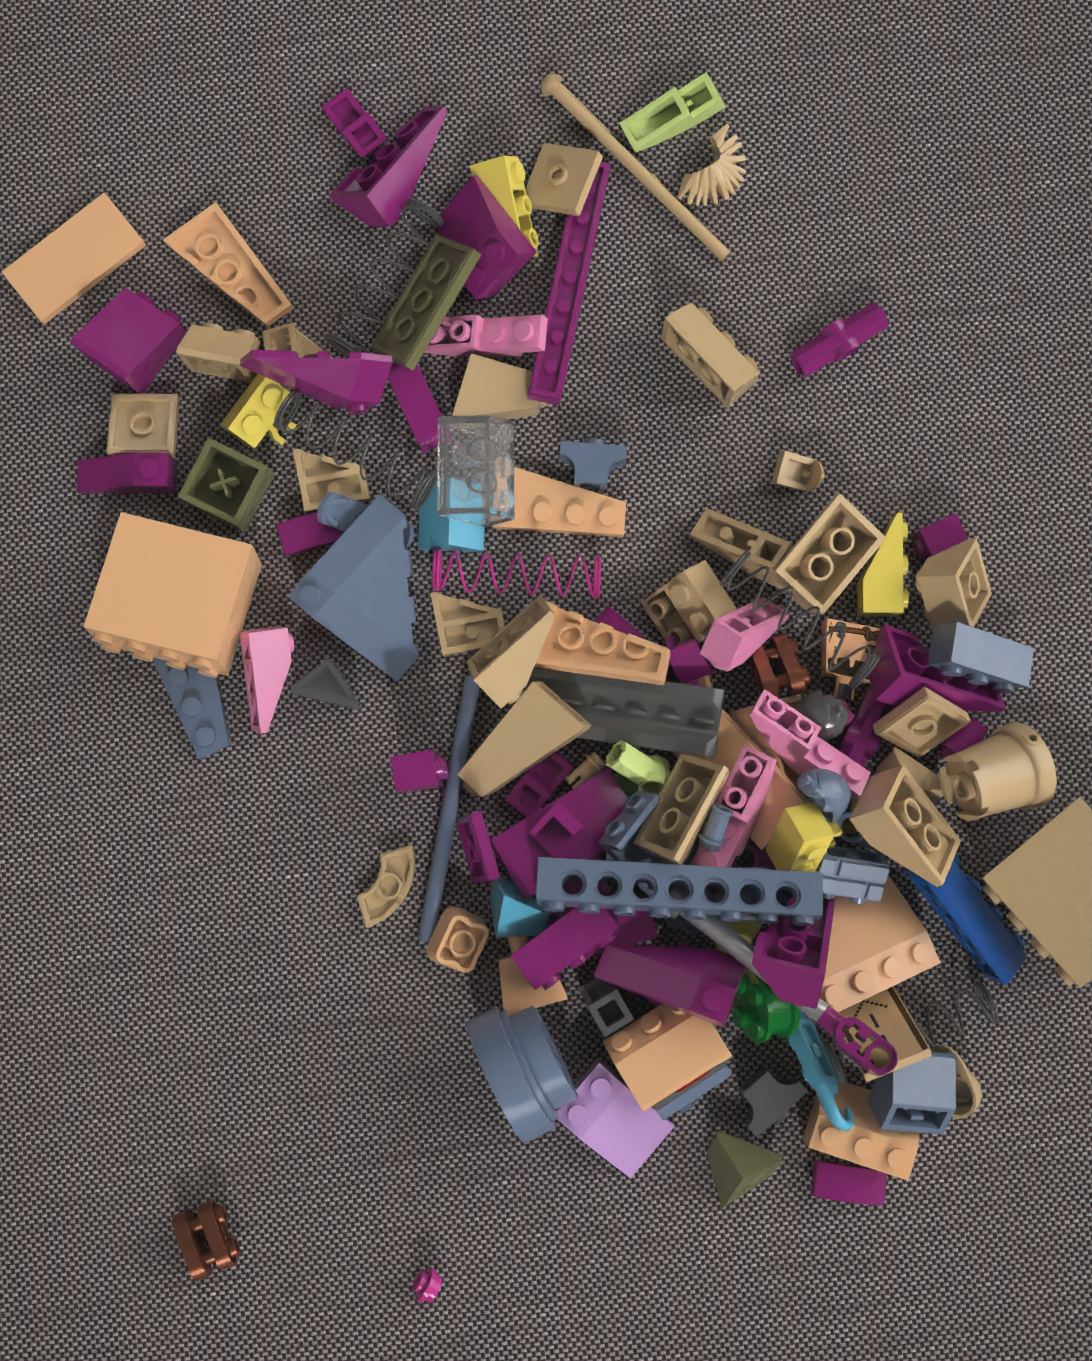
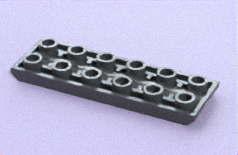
M536 667L533 668L527 686L524 688L525 692L532 682L542 681L592 726L577 738L617 743L622 740L631 746L715 758L725 690L665 681L664 685H656Z

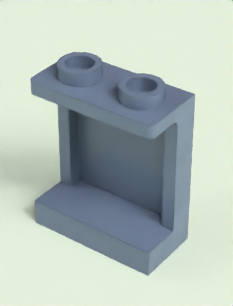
M637 791L636 794L626 801L625 808L620 815L606 827L605 834L598 844L614 861L665 864L633 844L647 816L660 801V798L655 793ZM699 839L694 843L690 855L683 865H690L699 847ZM637 884L648 896L652 895L653 888L649 884ZM673 885L668 892L670 893L676 885Z

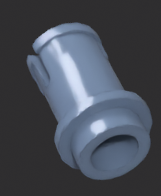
M719 804L711 806L704 831H700L698 834L700 846L711 851H719V848L724 846L725 840L723 838L733 815V811L730 808Z

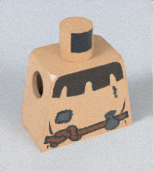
M829 618L822 622L821 636L837 626H844L846 630L843 643L832 667L862 646H869L871 648V655L874 653L880 628ZM838 629L821 640V675L836 678L834 697L853 700L855 689L849 687V682L866 661L868 649L857 652L834 670L828 671V665L843 632L842 629ZM868 676L863 680L862 684L870 683Z

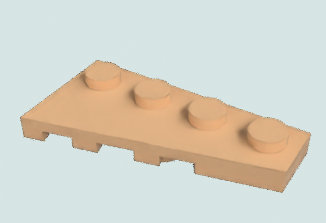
M546 601L555 617L534 667L656 685L665 684L671 656L668 648L630 633L628 635L614 630L612 626L601 622L598 624L584 618L581 614L571 610L570 612L558 608L555 604Z

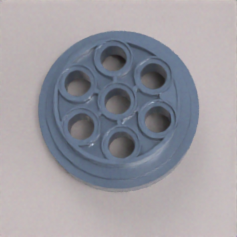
M534 1005L512 1016L507 1009L501 1011L498 1006H495L466 1021L470 1041L485 1077L519 1139L526 1144L555 1129V1120L559 1119L557 1109L579 1097L564 1060Z

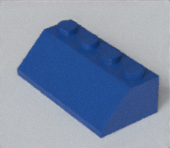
M955 854L944 884L939 887L931 884L911 870L904 869V872L984 976L1003 985L1009 983L1028 957L1022 950L1025 944L1014 930L1008 931L1000 921L1004 917L992 902L987 904L979 893L982 892V888L971 875L967 877L958 867L961 864L958 856Z

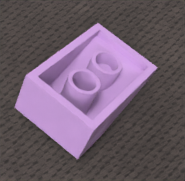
M599 1057L574 1084L579 1098L557 1109L559 1114L558 1120L629 1178L636 1173L675 1127L669 1119L663 1121L654 1106L643 1112L624 1079Z

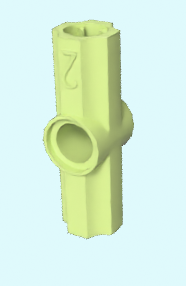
M622 740L613 745L612 750L606 757V765L637 784L638 791L655 793L657 796H659L671 774L670 763L666 758L656 755L646 756Z

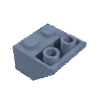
M931 1052V1057L876 1079L867 1100L880 1129L944 1134L956 1110V1058L954 1054Z

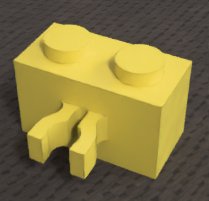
M257 373L222 421L220 427L244 445L254 449L267 431L275 442L283 445L286 440L279 436L278 429L272 424L280 405L291 392L278 382ZM291 421L286 427L292 430L297 425Z
M816 802L788 807L784 809L765 850L776 870L816 872L827 849L833 848L836 845L833 837L841 836L843 831L837 822L832 824L826 821Z

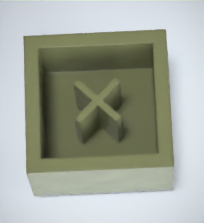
M208 438L178 498L185 504L245 533L275 475L268 466Z

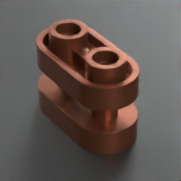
M785 633L771 637V648L764 649L761 645L748 658L760 693L766 689L780 699L779 689L787 687L791 696L806 692L805 685L810 684V678L806 666H799L796 658L799 657V652L794 638L788 639ZM770 661H777L782 675L774 676Z
M214 1199L199 1204V1216L195 1218L189 1210L182 1211L172 1217L175 1236L188 1270L195 1281L211 1276L212 1263L216 1262L221 1270H225L237 1265V1257L241 1255L238 1240L234 1235L230 1236L226 1225L228 1223L227 1211L222 1203L217 1204ZM200 1230H204L205 1236L210 1246L209 1250H206L203 1239L199 1232Z

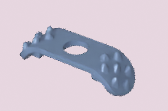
M329 492L319 504L317 518L320 523L345 532L353 524L356 516L364 512L369 505L335 492ZM408 521V528L403 529L405 550L410 547L414 537V528Z

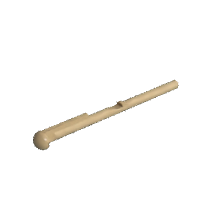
M552 73L545 76L541 82L542 94L545 97L552 94L720 261H723L730 254V251L659 182L653 173H650L611 135V131L561 83L562 77L560 75Z

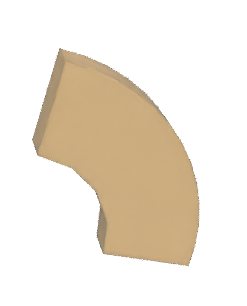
M413 844L380 854L381 868L377 880L367 891L357 895L365 928L374 926L389 917L406 898L415 874L416 861Z

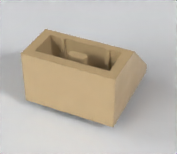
M706 560L684 570L641 602L665 641L666 637L674 635L678 644L691 639H697L699 644L706 640L715 619L737 609L723 586L720 585L719 580Z

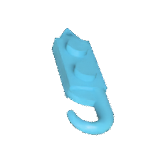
M800 1010L798 1029L793 1036L787 1037L792 1049L796 1051L802 1065L803 1077L810 1084L811 1088L815 1089L829 1121L837 1129L849 1131L854 1126L853 1113L849 1107H845L846 1120L840 1114L833 1098L838 1093V1076L813 1020L807 1018Z

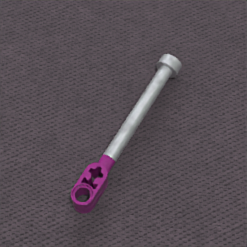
M679 884L669 893L674 900L678 901L684 900L689 895L688 890ZM671 913L670 916L675 919L680 914L685 918V913ZM706 915L704 920L686 919L765 981L752 965L755 947L715 915ZM819 998L817 1009L796 1006L832 1034L835 1046L868 1073L882 1076L891 1072L896 1067L898 1062L896 1049L861 1020L853 1017H843L821 998ZM853 1027L857 1030L855 1037L860 1042L865 1043L869 1038L873 1043L863 1050L861 1056L857 1053V1050L862 1047L853 1040L848 1044L843 1041L845 1033L842 1031V1028L849 1030ZM875 1048L884 1050L888 1055V1065L883 1069L877 1068L871 1063L870 1053Z

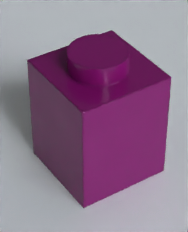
M956 513L918 530L912 535L914 539L912 546L917 557L926 561L927 558L968 540V537Z

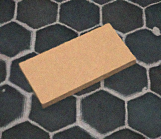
M103 193L5 268L2 273L38 319L45 325L143 249L146 244L109 197Z
M722 709L715 758L691 754L686 755L724 765L728 768L730 775L745 744L762 753L764 752ZM672 752L679 759L681 753ZM776 765L764 804L750 835V838L761 850L766 849L785 808L810 803Z

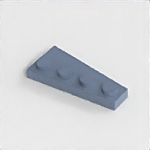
M153 658V662L198 759L206 758L231 746L224 705L219 689V678L199 674L198 668L186 666L185 670L175 669L165 664L166 660Z

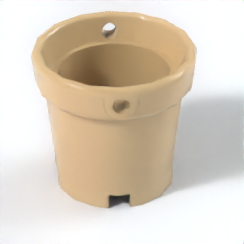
M1019 722L1005 724L995 729L989 738L945 757L943 761H948V763L939 769L940 786L948 805L956 802L962 809V811L956 814L966 821L977 820L1015 808L1028 810L1045 806L1054 797L1057 785L1055 764L1048 747L1040 735L1031 727Z

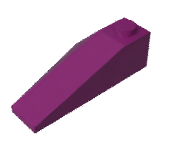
M444 106L424 107L395 132L394 136L397 140L382 148L378 147L371 153L374 160L362 170L356 166L330 193L329 197L331 200L368 226L389 227L395 224L400 218L402 208L407 206L406 202H408V199L413 194L448 112Z
M251 350L240 359V366L331 407L347 409L348 414L352 415L366 414L367 410L380 403L392 365V356L364 352H349V357L330 358L328 351H317V354H308L303 356V358H299L296 351Z
M885 624L880 628L874 653L880 654V659L868 675L877 701L898 707L923 687H926L964 711L1003 712L1006 709L1000 692L994 691L992 685L971 684L967 682V677L943 675L941 673L942 669L928 665L930 651L919 645L920 638Z
M836 895L833 899L823 898V915L819 921H813V925L798 926L792 924V919H777L776 924H770V927L765 932L762 931L757 936L752 965L781 1001L789 1002L796 1006L817 1009L826 974ZM792 897L786 903L785 907H789L794 904V897Z
M608 944L604 948L594 977L725 1028L746 966L732 955L717 949Z

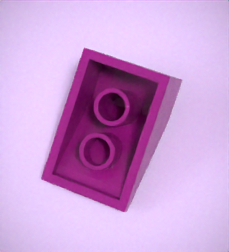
M474 175L440 214L444 224H442V227H437L439 235L474 248L481 254L464 284L475 299L496 296L537 252L477 175Z

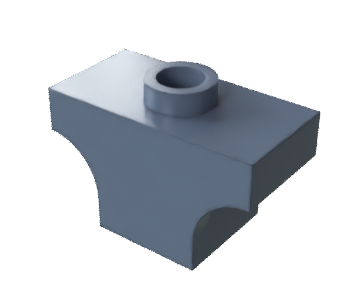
M596 438L584 439V442L561 441L560 461L567 463L573 469L574 486L606 491L608 476L611 471L617 467L625 466L627 446L604 444L603 440Z

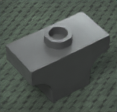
M594 977L578 987L587 1008L604 1037L608 1038L636 1021L615 985Z
M763 1066L738 1088L749 1103V1113L744 1122L752 1133L758 1137L772 1123L776 1122L779 1124L784 1121L793 1111L791 1106L803 1097L808 1090L795 1076L789 1079H777Z

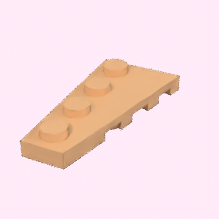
M216 202L163 239L167 246L266 327H269L294 309Z
M497 461L493 529L624 537L626 502Z

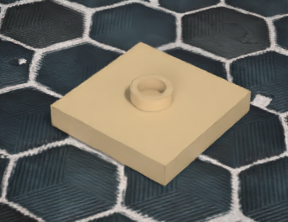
M544 143L525 189L532 208L580 216L603 158L600 152Z
M112 393L107 455L169 453L175 458L180 404L178 394Z
M923 687L874 723L873 728L878 736L920 758L971 721L966 711L928 688Z

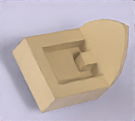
M780 451L771 483L800 492H810L823 482L825 472L821 463L815 459L788 451Z

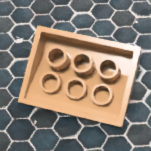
M889 875L886 883H884L883 894L879 902L868 900L865 904H858L852 902L847 897L836 896L826 974L820 998L837 1012L941 963L927 930Z

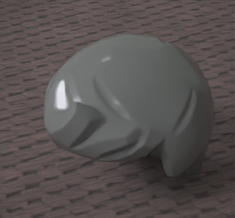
M816 690L805 695L797 703L795 710L819 725L821 729L817 736L824 741H828L842 733L848 720V711L836 697L831 695L823 696L821 690Z

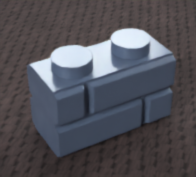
M835 846L827 849L816 872L823 873L824 899H833L836 895L847 897L852 902L858 904H865L868 900L877 902L881 900L884 883H886L890 867L881 852Z

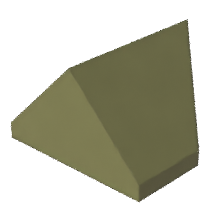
M717 1131L707 1148V1156L721 1208L723 1209L771 1177L781 1163L783 1155Z

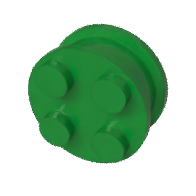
M746 967L734 1000L735 1007L733 1008L732 1015L735 1025L738 1028L742 1027L747 1037L754 1043L766 1042L771 1035L775 1034L783 1038L793 1036L799 1026L800 1009L792 1003L781 1001L765 981Z

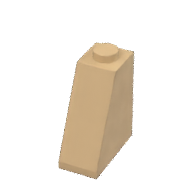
M471 353L452 413V419L454 424L461 426L535 416L539 414L541 406L547 407L548 403L527 399L532 371Z

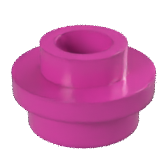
M429 1267L425 1272L420 1271L416 1276L412 1290L415 1291L416 1301L431 1303L436 1298L442 1285V1276L437 1274L436 1269Z

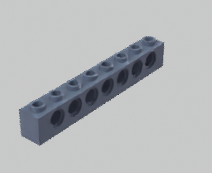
M538 857L536 902L537 905H543V910L551 912H563L564 907H579L578 912L598 914L601 908L614 909V914L621 916H633L636 910L649 911V916L657 918H668L671 913H685V918L692 920H704L706 915H720V920L727 922H740L742 917H756V922L762 924H776L777 919H792L793 925L811 926L813 921H819L823 915V873ZM569 879H577L583 884V887L579 893L571 895L563 890L564 883ZM604 881H612L618 886V890L613 896H603L598 891L599 885ZM638 883H647L653 888V893L650 897L642 899L634 894L633 888ZM679 884L688 890L689 895L684 900L678 901L669 895L668 890L673 885ZM708 887H718L723 892L724 898L720 902H710L706 899L704 891ZM747 888L753 889L757 892L759 901L753 905L746 904L741 900L740 892ZM782 890L790 892L794 897V904L789 907L780 905L776 900V893Z

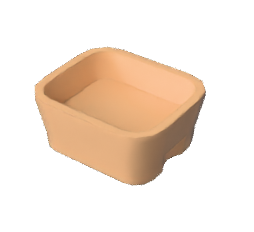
M452 906L445 909L427 945L426 952L429 959L455 971L464 973L472 971L489 936L485 920L458 907Z

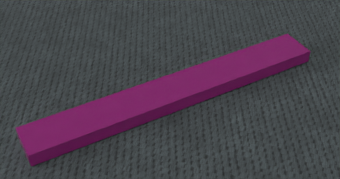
M601 161L580 216L569 214L566 216L545 317L548 318L545 351L536 353L527 399L560 406L611 163Z

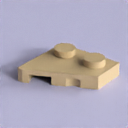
M293 449L304 511L306 513L317 512L321 500L329 492H335L359 502L371 501L368 482L360 476V465L350 462L337 465L331 457H322L306 453L301 449ZM363 467V476L367 478L365 468Z
M437 592L430 593L443 657L479 650L505 627L502 610L474 604V602L463 599L459 600Z

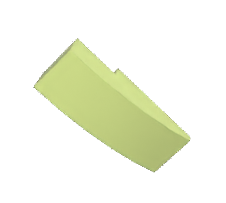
M705 72L679 90L676 87L672 88L619 124L633 150L639 152L692 128L726 108V105L712 79Z

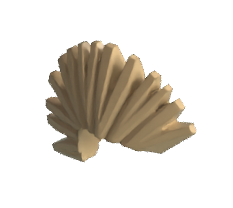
M728 124L710 137L711 148L716 157L714 163L698 172L684 174L677 197L679 200L687 192V204L691 205L695 198V206H699L700 200L702 206H707V198L709 196L715 205L718 204L717 191L726 201L730 198L729 193L731 195L736 193L733 187L737 189L741 187L737 181L743 182L744 178L740 174L745 175L746 170L735 164L746 161V156H732L742 146V143L734 144L738 138L737 135L724 141L729 129Z

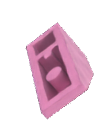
M765 597L758 599L755 608L768 599ZM753 602L715 619L700 654L710 660L714 667L726 672L743 664L778 629L777 626L784 609L773 602H769L761 609L753 611ZM786 613L782 624L789 618L790 613Z
M276 626L239 631L251 730L258 733L268 732L292 662L291 653L294 652V640L286 627Z

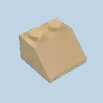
M204 323L203 326L192 324L178 345L176 353L191 372L251 383L257 373L240 366V359L251 350H262L263 346L251 331L236 329L235 332L223 330V327L217 324Z
M970 538L927 558L916 575V588L921 592L924 602V615L930 622L932 632L934 625L959 622L974 627L992 595L977 538Z

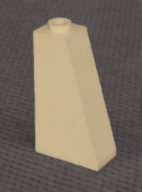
M542 681L532 682L457 775L464 781V788L474 796L480 795L484 797L492 795L586 732L592 725Z

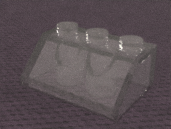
M493 416L438 417L437 515L484 527L515 519L514 423Z

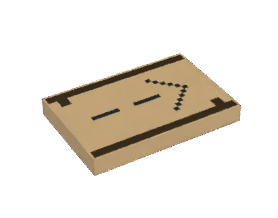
M894 986L838 1012L845 1018L853 1017L861 1020L896 1049L898 1062L891 1072L932 1056L930 1047ZM853 1027L849 1030L842 1028V1031L845 1033L843 1038L845 1043L848 1044L853 1040L862 1046L857 1050V1053L861 1056L863 1050L873 1043L869 1038L865 1043L860 1042L855 1037L857 1030ZM879 1048L871 1051V1063L877 1068H885L889 1062L887 1053ZM857 1064L866 1082L881 1077L868 1073Z

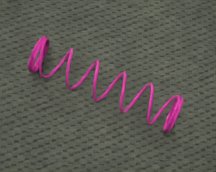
M440 549L434 550L432 565V588L434 592H439L443 589L453 557L456 555L463 587L466 592L471 593L477 584L484 558L487 555L494 587L497 593L501 595L507 588L518 555L525 587L531 596L538 589L548 557L551 560L557 590L562 597L569 590L579 558H581L590 595L593 598H599L600 555L594 557L593 591L585 559L580 554L574 561L563 594L559 585L555 562L550 554L545 556L535 588L531 592L522 557L517 552L512 559L502 591H499L491 557L486 551L481 557L473 586L468 590L459 554L456 550L450 556L441 585L442 551Z

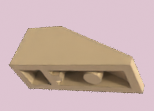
M706 508L691 531V538L732 564H735L745 550H748V552H751V555L740 569L751 574L763 566H768L769 575L766 583L782 589L773 570L792 548L791 542ZM766 569L758 572L753 577L763 581Z

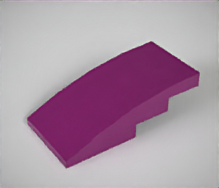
M610 768L490 840L492 849L523 900L536 893L538 857L590 860L605 851L598 842L605 834L608 824L620 815L628 800ZM558 801L583 826L552 856L528 832Z

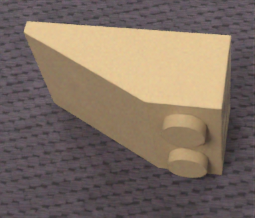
M541 595L466 661L473 680L500 708L507 703H514L523 694V688L527 686L555 617L553 611Z
M904 765L870 776L850 817V821L855 829L861 833L870 846L936 887L942 886L960 845V838Z

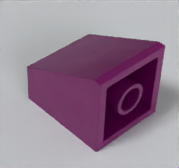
M125 287L73 336L70 343L90 362L136 393H145L180 344L186 332L180 325L182 319L167 308L163 312L153 306L155 301L140 290L135 294Z

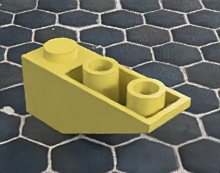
M504 155L470 165L472 177L477 175L537 251L539 240L532 226L530 216L532 205L529 197L526 195L524 186L525 170L519 161V157ZM538 251L534 254L533 257L538 256Z
M897 513L890 519L883 533L886 539L870 557L857 582V616L897 617L904 613V608L908 607L909 592L907 588H903V575L908 573V556L903 555V542H906L908 538L907 522H903V513Z

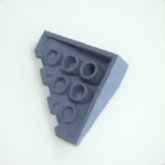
M379 494L308 571L288 597L314 620L398 682L419 657L418 643L413 644L412 623L416 622L414 597H409L407 576H412L410 550H405L403 529L408 528L407 515L386 497Z

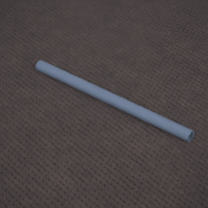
M465 675L448 768L450 779H446L417 939L424 942H429L438 923L463 780L457 774L467 762L480 690L472 676Z

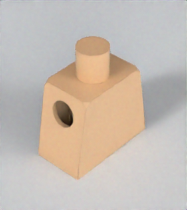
M528 936L507 937L511 953L529 941ZM510 955L499 958L503 1010L507 1009L510 1015L516 1014L532 1005L538 1008L568 999L561 979L547 990H544L542 985L534 990Z

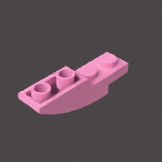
M541 314L487 319L479 315L445 317L424 353L470 357L472 353L485 358L522 357L524 352L545 351L548 318Z
M764 689L756 701L750 717L765 741L800 776L812 769H828L841 775L849 785L851 791L850 800L856 801L861 796L871 772L817 736L821 729L819 725Z
M746 744L744 745L715 803L728 807L733 811L723 838L725 844L719 848V851H711L699 845L690 865L731 867L735 857H741L764 804L774 773L776 759Z

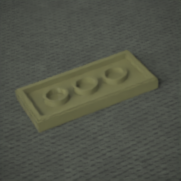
M436 234L370 348L378 354L392 356V361L413 371L481 254L474 248Z

